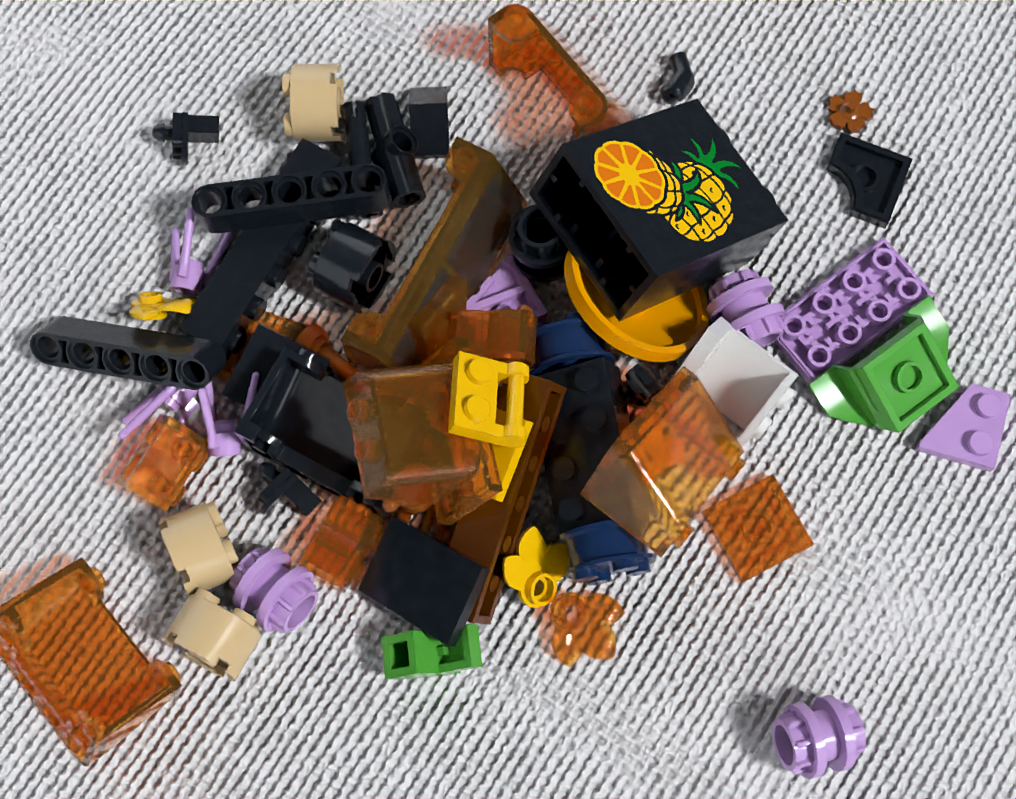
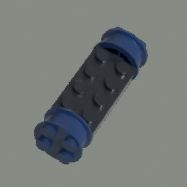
M579 312L565 315L564 320L530 325L527 327V334L523 337V347L530 351L533 365L529 370V375L550 380L567 388L544 457L557 534L560 535L559 542L567 546L571 567L565 571L566 577L573 579L574 582L587 581L588 585H599L612 581L611 575L626 572V576L651 572L650 564L656 561V555L648 552L644 530L649 527L650 516L619 366L615 364V356L607 351L606 341L589 327Z

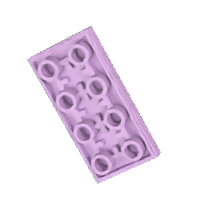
M883 237L786 308L787 315L782 320L784 333L774 343L809 384L834 364L841 366L846 364L902 322L904 319L901 315L927 295L933 298L934 294Z

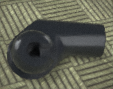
M677 52L668 59L673 77L669 80V84L663 85L660 89L661 97L667 104H673L677 100L681 102L694 87L695 79L685 52Z

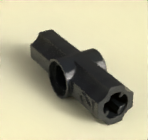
M382 92L379 95L371 96L365 102L366 114L376 144L371 151V160L373 164L380 166L384 170L391 199L395 207L408 208L412 205L420 204L426 198L414 158V154L419 149V141L416 135L405 127L394 94Z

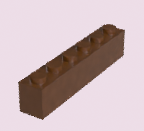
M529 375V381L524 387L523 419L533 422V426L503 502L468 488L467 494L462 498L458 507L459 518L454 534L447 541V545L491 569L467 620L470 623L491 624L505 581L502 572L503 558L514 553L567 388L533 375ZM500 382L497 388L496 408L506 412L508 384Z

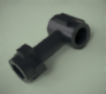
M644 361L635 365L625 374L626 379L629 381L627 382L629 391L626 403L630 408H644L646 410L653 404L651 399L664 388L660 382L661 376L653 366L648 367Z

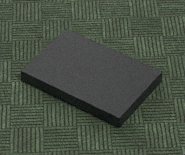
M391 516L358 590L443 644L456 647L491 569L397 516Z

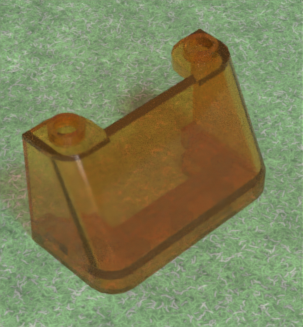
M519 4L505 6L488 18L489 65L500 77L506 71L515 70L521 72L525 80L541 70L569 102V115L576 124L572 127V134L576 139L632 120L629 109L554 25L527 7Z
M684 366L617 438L586 483L580 495L662 557L672 544L679 549L695 528L688 524L724 477L732 482L746 464L740 458L744 453V449L699 377Z
M81 557L0 605V659L73 756L83 766L88 767L180 692L182 684L180 683L181 677L173 664L168 661L163 663L159 659L149 662L104 605L103 589L106 588V581L96 567L90 568Z

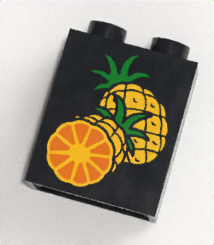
M698 99L563 143L529 192V195L618 321H622L747 265L789 221L776 204L772 193L761 184L731 144L726 132L715 123Z

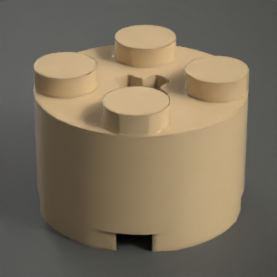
M293 64L291 71L283 73V96L290 97V111L284 114L285 135L293 136L295 142H300L302 138L309 142L343 141L344 131L336 132L337 128H339L338 122H344L341 109L342 104H344L343 79H335V73L342 70L340 64Z
M214 501L208 504L206 502L200 503L158 521L163 540L176 571L183 575L185 580L183 586L188 596L190 594L194 595L198 588L208 591L228 582L232 575L235 574L234 569L240 560L230 538L222 540L223 537L229 534Z
M198 588L194 595L190 594L162 637V641L172 649L175 644L185 648L182 656L222 678L226 673L230 681L235 682L262 637L259 633L260 628L255 625L257 620L239 608H234L232 613L219 605L220 599L202 588Z

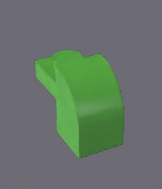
M478 624L465 625L456 647L447 646L428 633L419 630L381 637L385 680L445 676L461 673L463 670L482 667Z

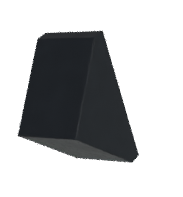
M447 86L410 88V130L419 141V149L414 154V158H450Z

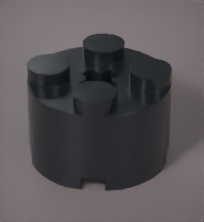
M337 220L329 231L328 240L322 251L316 252L308 264V273L313 275L314 290L316 293L358 314L363 313L361 307L364 306L370 309L384 292L391 277V273L385 270L388 259L395 262L396 248L391 241L350 222L345 223Z

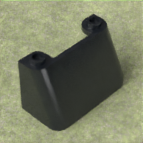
M284 347L234 432L248 448L283 468L287 467L303 479L385 521L390 512H386L383 509L382 501L391 490L393 482L405 467L414 463L431 427L430 422L426 420L427 414L409 404H406L404 409L395 407L393 410L326 375L322 368L318 366L320 359L313 353L303 348H299L295 352Z

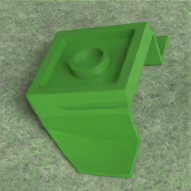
M927 295L901 315L907 325L906 328L855 366L849 368L834 364L807 384L828 417L899 433L959 388L948 366L949 326L930 295Z

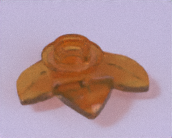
M564 592L558 595L552 601L549 609L550 620L555 627L551 644L557 658L568 667L572 666L579 659L581 653L598 660L612 659L616 652V639L610 625L623 617L625 614L623 607L615 599L602 593H594L586 597L575 592ZM570 605L575 606L577 609V616L572 621L567 620L565 616V610Z

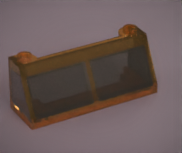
M458 136L445 159L446 169L454 178L451 184V192L454 194L385 316L371 311L360 313L352 319L341 338L348 362L357 371L409 397L422 376H435L463 325L459 317L461 307L471 296L478 293L480 286L492 273L509 242L508 233L511 222L520 211L527 207V201L494 154Z

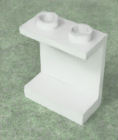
M720 317L707 328L666 388L677 397L690 388L745 430L736 441L743 447L752 435L759 440L772 424L773 420L768 417V414L774 407L781 411L796 392L790 386L798 377V374L740 330L736 331L728 321Z

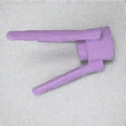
M192 206L187 209L181 258L180 231L177 227L172 229L171 271L168 282L170 283L169 289L173 292L187 296H199L201 289L205 288L215 273L235 231L224 234L204 272L201 262L190 259L195 217Z
M258 372L252 374L243 416L257 394L260 380ZM211 381L205 388L198 390L207 432L209 455L226 457L241 454V444L244 443L234 432L237 428L236 421L218 420Z
M161 384L153 393L122 418V423L126 426L118 433L119 439H125L161 404L175 413L179 408H182L183 411L159 460L161 465H165L190 415L199 405L193 399L198 390Z

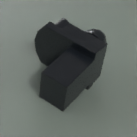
M173 112L172 125H165V123L157 124L152 129V136L160 142H165V140L172 141L173 159L182 160V165H188L189 142L219 143V116L188 115V112Z
M262 462L258 465L257 475L259 479L268 484L258 495V499L264 504L259 510L262 515L269 512L284 495L307 517L322 503V500L287 467L279 473L276 470V466L272 463Z

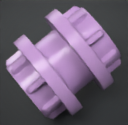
M744 269L730 274L715 283L709 290L711 302L706 307V311L710 319L724 318L736 331L740 330L762 348L775 342L783 335L784 324L782 320L787 315L781 303H768L766 297L771 294L774 288L769 278L759 277L756 270Z
M268 547L252 550L238 563L234 569L235 574L229 580L234 606L247 613L258 609L256 623L266 632L277 630L280 633L295 630L310 615L319 596L316 591V585L313 584L314 574L304 566H298L290 570L291 556L281 548L270 550Z
M832 695L815 698L811 709L803 702L788 704L784 708L783 714L779 715L778 720L773 723L772 727L773 743L781 764L788 771L795 775L801 774L806 779L821 777L824 775L827 765L836 772L851 769L859 754L864 752L866 746L865 729L857 710L851 704L845 703L844 700H838Z

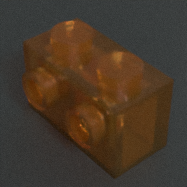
M159 414L115 483L153 507L166 512L170 506L174 507L183 497L186 490L184 483L190 474L197 472L206 461L208 441L173 417Z

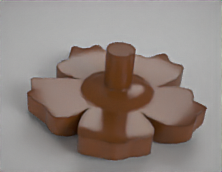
M856 90L845 93L843 98L834 94L828 101L830 106L829 112L831 113L828 121L832 127H836L839 130H843L846 125V129L850 134L859 133L864 127L865 121L872 119L874 109L869 107L867 102L860 104L862 93Z

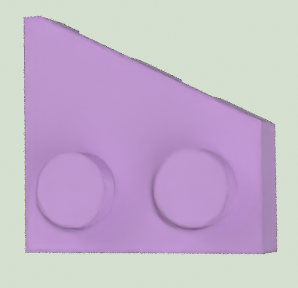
M510 254L505 257L501 267L493 276H489L483 282L478 293L471 296L461 307L459 317L473 342L478 346L484 342L508 336L517 308L522 304H527L532 308L529 326L545 321L548 312L527 277L516 267L513 255Z
M972 383L942 415L931 430L917 443L915 451L991 472L996 466L1011 394Z

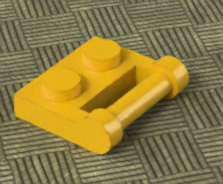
M459 351L453 360L448 433L509 448L524 446L527 435L526 428L523 427L524 387L529 381V366L522 362L504 363ZM498 382L508 384L505 426L495 424Z

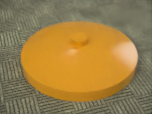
M568 250L564 263V277L570 298L589 327L614 348L641 360L668 362L687 354L705 333L709 315L706 311L708 302L702 285L622 321H618Z

